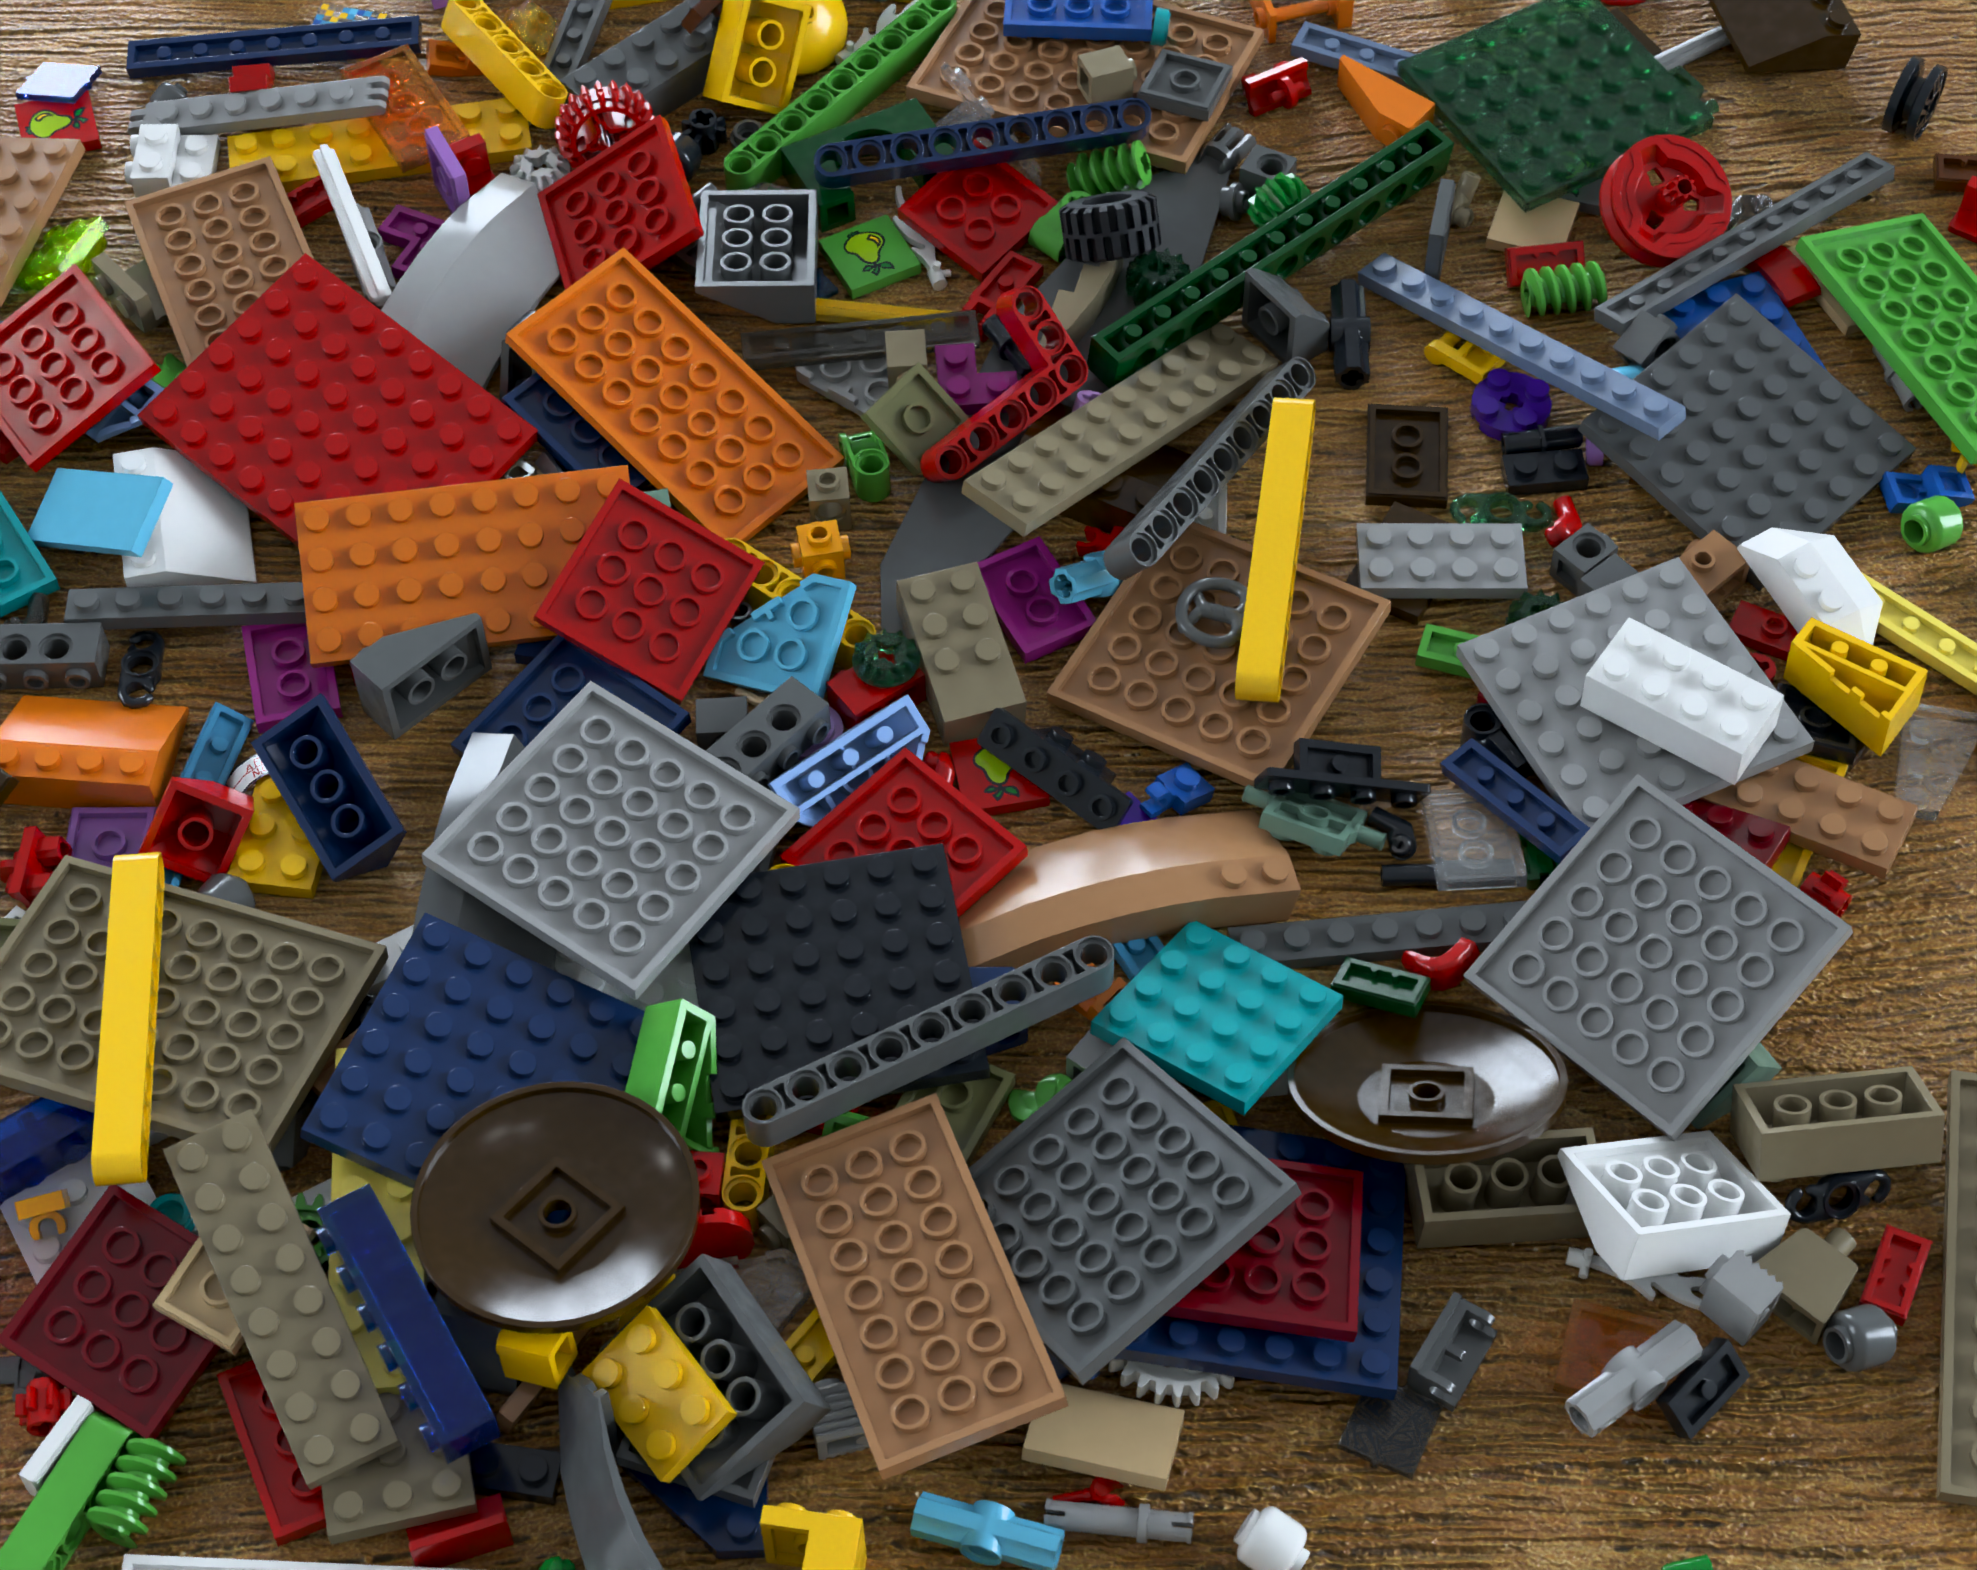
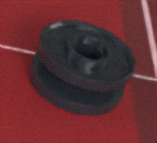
M1915 55L1908 61L1895 85L1882 122L1883 130L1894 133L1903 120H1907L1905 138L1916 142L1921 137L1931 120L1948 75V68L1937 64L1928 76L1924 78L1925 59Z

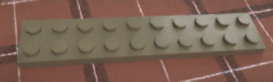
M1219 322L1188 339L968 477L963 482L961 493L1025 537L1253 388L1266 373L1277 368L1279 360L1265 352L1261 347L1254 345L1234 332L1230 327Z
M1951 1070L1947 1083L1936 1500L1977 1506V1073Z

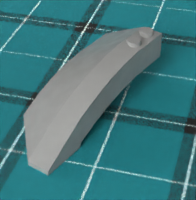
M500 173L460 205L440 226L408 267L381 309L386 315L484 389H486L501 362L502 340H505L508 329L525 313L534 310L561 276L537 196L539 191L536 184L504 173Z

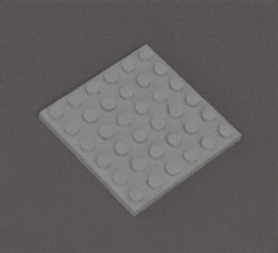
M1679 557L1457 645V658L1554 801L1590 828L1637 774L1681 805L1732 785L1580 706L1586 674L1629 617L1777 691ZM1784 699L1776 727L1737 782L1812 751L1815 741Z
M590 681L422 853V860L425 866L629 997L637 1000L800 819V808Z
M1637 774L1463 976L1473 987L1517 1021L1542 1035L1562 1056L1664 1135L1675 1141L1853 934V930L1845 921Z

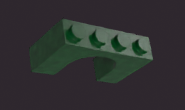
M913 98L780 148L783 176L792 190L817 189L818 228L821 233L855 221L856 212L854 192L850 186L831 189L821 186L816 181L814 176V155L821 146L828 143L934 128L937 126L917 98ZM941 143L935 147V150L942 155L954 152L948 143ZM902 149L897 153V156L904 161H910L917 154L911 149ZM867 154V155L862 156L861 158H863V157H868V156H874V155ZM828 160L821 167L827 172H835L841 168V165L834 160ZM937 173L914 176L912 178L918 187L921 188Z

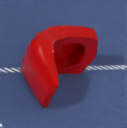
M1461 937L1452 948L1441 956L1430 957L1406 950L1403 953L1401 962L1406 971L1430 977L1431 991H1444L1456 987L1464 980V973L1477 960L1480 950L1474 941Z

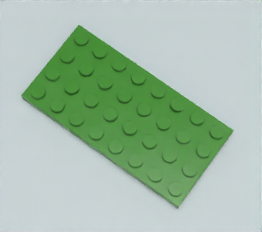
M1924 213L1800 237L1795 250L1971 465L1977 464L1976 274Z

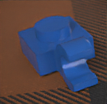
M1186 762L1156 776L1155 782L1145 789V792L1151 798L1140 803L1139 808L1150 818H1155L1170 808L1183 815L1210 802L1215 788Z

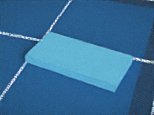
M57 468L28 534L34 544L40 547L142 557L173 487V483L159 476Z

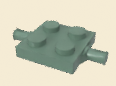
M1249 784L1244 790L1242 802L1264 809L1258 828L1269 831L1273 837L1279 840H1295L1311 846V849L1318 854L1325 856L1336 855L1339 857L1353 843L1356 844L1358 842L1378 849V851H1381L1385 844L1387 833L1365 827L1368 811L1334 799L1313 800L1309 797V794L1294 793L1289 796H1273L1267 791L1256 789Z

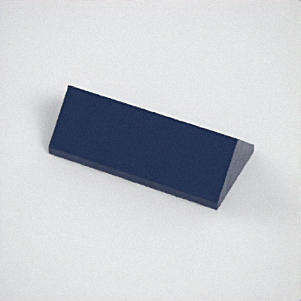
M320 693L251 742L332 881H342L387 867L390 864L407 832L323 694Z

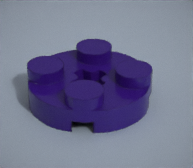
M1502 368L1493 369L1488 373L1487 378L1478 383L1473 391L1470 407L1472 419L1475 417L1480 423L1479 429L1485 435L1500 441L1501 433L1532 430L1536 428V425L1540 424L1543 428H1546L1552 407V401L1549 396L1550 388L1541 379H1535L1518 372H1508ZM1512 403L1519 407H1514L1510 411L1505 409V404Z

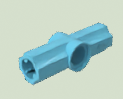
M925 1491L918 1497L910 1527L911 1536L957 1548L966 1558L979 1564L996 1566L1001 1561L1033 1570H1055L1057 1568L1065 1537V1530L1016 1517L1010 1508L994 1501L978 1500L972 1505Z

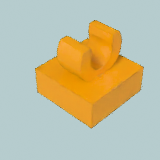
M67 1189L14 1202L18 1221L33 1217L29 1224V1233L33 1240L43 1238L40 1225L46 1218L53 1219L56 1222L59 1234L67 1232V1219L61 1212L57 1211L71 1207Z

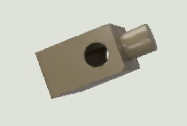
M1839 1227L1833 1228L1824 1239L1809 1228H1801L1755 1262L1760 1263V1269H1767L1768 1276L1775 1275L1776 1282H1783V1290L1772 1313L1815 1346L1821 1340L1831 1316L1837 1312L1846 1297L1859 1269L1856 1263L1848 1258L1849 1254L1856 1248V1241L1846 1230Z

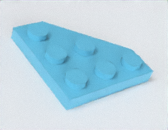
M815 573L800 581V586L782 598L777 596L750 613L751 617L735 628L731 629L728 627L725 629L708 658L703 676L709 680L768 694L773 693L792 676L824 699L827 688L826 682L829 681L857 586L851 581Z

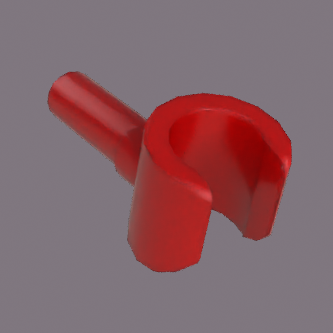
M1096 1477L1089 1488L1053 1495V1500L1080 1503L1096 1501L1101 1505L1124 1506L1125 1501L1118 1495L1109 1494L1114 1489L1123 1488L1124 1485L1119 1481Z

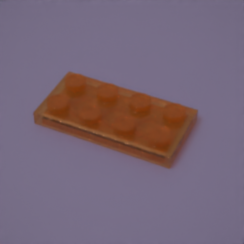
M408 44L339 70L341 80L373 76H386L390 79V87L387 90L389 94L386 102V113L366 118L403 173L430 162L424 136L425 129L437 125L448 144L470 136Z

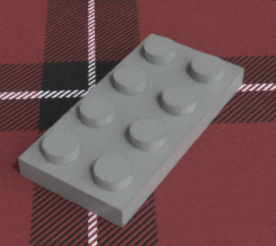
M1357 523L1356 525L1357 567L1360 589L1383 598L1526 599L1528 585L1522 524Z

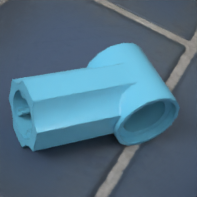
M1105 550L1086 554L1083 556V561L1055 569V574L1049 579L1051 594L1059 599L1060 604H1071L1087 598L1114 595L1123 580L1114 578L1107 571L1103 560Z

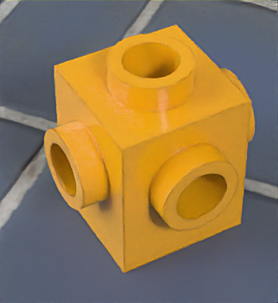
M837 520L815 521L796 526L797 543L790 544L793 566L794 568L801 567L803 579L815 573L846 580L844 560L851 559V550L848 535H840Z

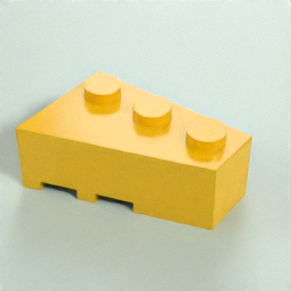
M1811 617L1791 642L1783 678L1881 757L1918 708L1928 670Z

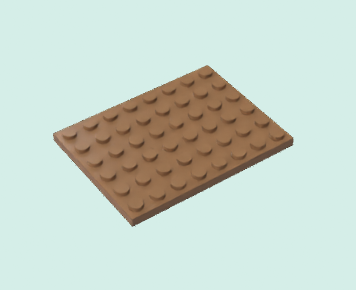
M964 0L907 84L906 98H917L919 102L984 120L1086 105L1088 102L1077 86L1078 55L1120 45L1128 59H1133L1137 68V80L1133 81V97L1131 98H1137L1140 87L1162 49L1233 66L1232 78L1208 121L1150 107L1151 121L1149 129L1141 142L1149 156L1151 165L1186 175L1263 43L1264 29L1153 0L1152 27L1156 7L1169 9L1171 12L1166 44L1163 47L1150 45V41L1018 38L1003 36L1005 0ZM1127 115L1123 118L1130 126L1142 124V120L1136 115ZM1097 120L1086 123L1087 128L1093 132H1100L1105 129L1104 125ZM1053 126L1048 129L1049 133L1056 138L1067 135V131L1060 126ZM1112 146L1117 152L1118 146ZM1098 148V150L1104 152L1105 148Z

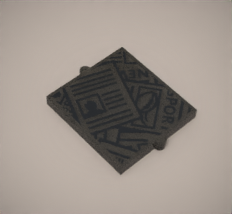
M1397 1385L1394 1400L1360 1395L1338 1443V1449L1369 1461L1372 1468L1381 1466L1412 1480L1441 1415L1444 1404L1411 1391L1410 1385H1404L1403 1387Z

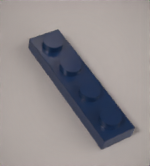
M1473 738L1469 739L1440 763L1444 776L1558 864L1561 863L1590 829V827Z

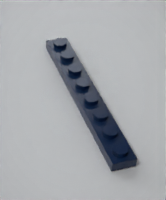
M419 15L132 40L128 41L126 70L130 79L225 71L232 70V66L270 63L272 66L419 54L422 47V23Z

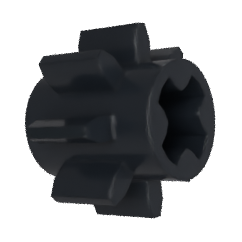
M696 109L689 115V120L681 121L682 133L689 135L696 141L702 155L713 154L719 149L720 143H727L725 117H717L712 109Z

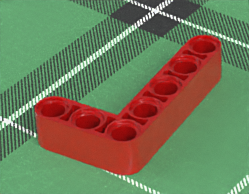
M1024 285L1002 293L996 303V313L1032 368V371L930 447L922 455L920 469L928 481L944 483L963 477L1086 382L1088 366L1085 359L1037 288L1031 285ZM1017 297L1024 303L1025 311L1023 315L1016 308ZM1039 331L1046 337L1047 344L1045 348L1039 344ZM1061 364L1064 365L1068 371L1067 382H1065L1061 378ZM1031 387H1034L1039 394L1037 404L1030 397ZM1002 409L1008 413V427H1005L1001 422L1000 412ZM972 431L975 432L979 438V447L977 450L974 449L970 443V435ZM942 454H944L949 461V470L947 473H945L940 467L939 460Z

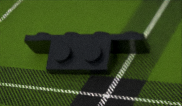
M1004 708L994 709L977 739V743L1097 829H1105L1121 824L1132 806L1133 800L1111 785L1117 774L1106 767L1107 761L1101 755L1088 749L1083 751L1072 743L1074 738L1059 727L1051 726V728L1032 729Z
M1299 738L1294 742V770L1268 767L1254 779V788L1266 789L1273 796H1289L1294 793L1309 794L1311 799L1320 801L1342 797L1350 798L1351 803L1358 805L1372 804L1376 801L1390 802L1391 807L1397 809L1416 807L1420 801L1431 794L1430 784L1381 779V747L1306 738Z

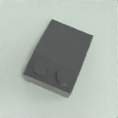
M477 613L384 636L371 646L360 650L350 660L363 711L394 740L492 669L482 618Z

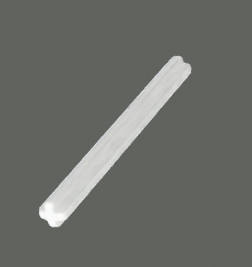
M322 144L320 149L313 152V159L368 298L371 302H375L377 306H384L385 301H387L392 293L335 150L330 149L327 144Z

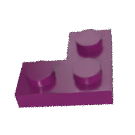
M399 204L394 207L378 228L382 241L404 248L391 266L394 278L401 279L418 253L445 222L444 220Z
M974 343L935 345L937 383L966 415L977 413L1018 382L1017 371L977 373Z

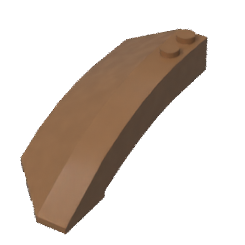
M1232 811L1129 823L1082 833L1028 850V856L958 919L968 967L1018 968L1091 935L1106 938L1111 944L1120 942L1123 944L1131 940L1178 933L1187 923L1195 921L1210 928L1287 921L1298 899L1301 888L1288 852L1269 831L1258 828L1260 816L1256 811Z

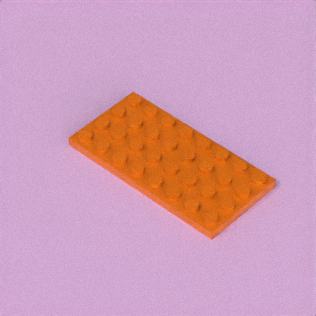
M624 247L506 333L505 342L656 489L668 488L670 502L684 516L723 539L737 538L746 543L808 494L806 470L843 466L845 457Z
M628 465L294 503L312 668L350 664V660L360 650L371 646L384 636L477 613L482 618L488 647L553 640L558 634L533 621L534 615L618 479L620 478L630 484Z

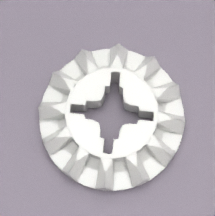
M541 144L537 150L532 151L526 148L523 155H514L513 165L509 166L511 176L535 183L539 192L571 172L568 159L563 158L556 146L545 150ZM546 164L547 168H542L541 166ZM533 166L538 167L539 169L537 171H534Z

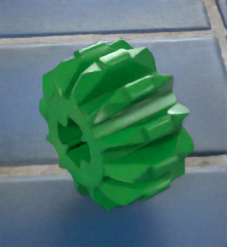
M1280 172L1274 179L1266 178L1263 186L1255 188L1256 195L1249 198L1248 203L1250 207L1247 213L1252 223L1259 229L1309 197L1311 191L1293 173L1285 175Z

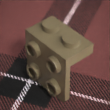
M105 252L91 259L96 274L93 277V282L97 290L103 297H107L113 302L125 318H129L144 333L149 332L168 320L145 259L126 271L122 270Z

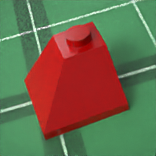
M171 777L138 853L161 852L165 868L203 883L214 874H226L253 816L254 797L214 781Z

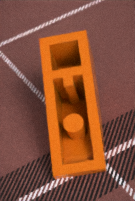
M1346 55L1339 58L1337 87L1376 140L1388 146L1427 120L1433 124L1436 103Z

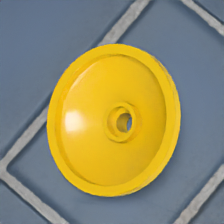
M790 0L812 6L796 76L811 75L825 69L835 61V55L842 51L848 32L847 14L842 0Z

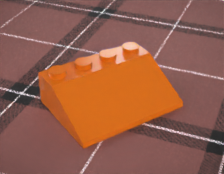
M23 695L0 726V768L19 781L3 804L72 809V807H158L171 779L189 715L188 707L149 704L140 709H131L125 707L121 702Z

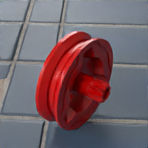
M1662 134L1650 136L1637 142L1611 164L1601 183L1599 208L1606 231L1621 251L1644 265L1665 268L1724 234L1731 217L1732 194L1724 170L1709 151L1688 138ZM1651 170H1654L1662 181L1661 184L1654 187L1651 186L1647 174ZM1689 200L1696 201V211H1685L1684 204ZM1659 224L1655 230L1651 228L1653 225Z

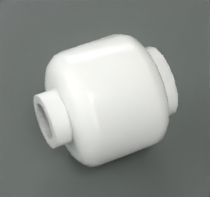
M1269 1506L1261 1512L1254 1508L1246 1517L1233 1539V1542L1239 1545L1237 1548L1238 1560L1252 1570H1301L1310 1555V1552L1304 1548L1307 1539L1305 1527L1274 1506Z

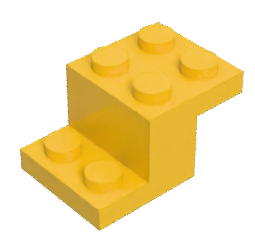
M780 1503L777 1506L763 1505L760 1528L766 1563L800 1567L802 1570H865L867 1553L862 1518H856L852 1513L844 1510L834 1509L826 1513L806 1511L804 1507L794 1503Z

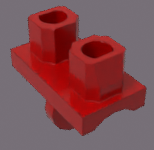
M1303 57L1290 62L1284 60L1274 64L1273 68L1258 75L1251 73L1242 77L1243 96L1247 98L1249 114L1256 117L1281 106L1289 110L1297 106L1299 99L1311 95L1312 91L1307 77L1308 61Z
M37 826L25 827L19 851L14 853L13 859L0 862V880L6 883L5 892L12 898L22 902L28 910L54 872L53 867L59 865L65 855L71 856V845L62 836H45Z

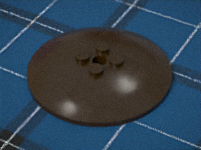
M1424 1001L1416 1018L1373 1007L1361 1008L1338 1016L1324 1027L1291 1063L1287 1070L1288 1094L1295 1111L1311 1129L1322 1137L1343 1148L1365 1156L1419 1165H1446L1479 1161L1511 1152L1530 1143L1547 1131L1558 1119L1565 1106L1568 1090L1567 1070L1562 1058L1550 1042L1538 1032L1513 1018L1491 1010L1441 1001Z
M574 1081L549 1082L518 1088L501 1094L467 1113L449 1128L428 1154L416 1179L411 1198L410 1222L414 1246L422 1268L437 1290L455 1307L483 1323L505 1330L530 1334H559L583 1330L603 1324L631 1311L658 1291L674 1274L692 1244L700 1214L698 1173L692 1154L678 1130L654 1107L631 1094L604 1085ZM555 1210H566L571 1213L568 1220L560 1224H552L546 1221V1217Z

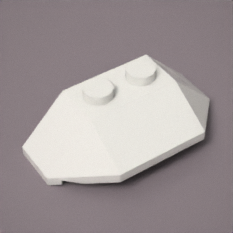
M1772 527L1737 547V550L1798 633L1812 617L1873 645L1883 601L1834 535Z

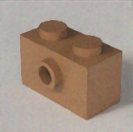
M1715 530L1711 531L1701 540H1693L1686 547L1683 555L1679 557L1715 607L1745 584L1750 567L1737 550V546Z

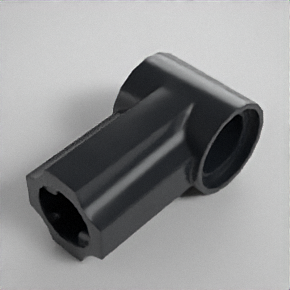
M1478 703L1466 710L1460 737V747L1473 738L1525 779L1534 772L1489 704Z

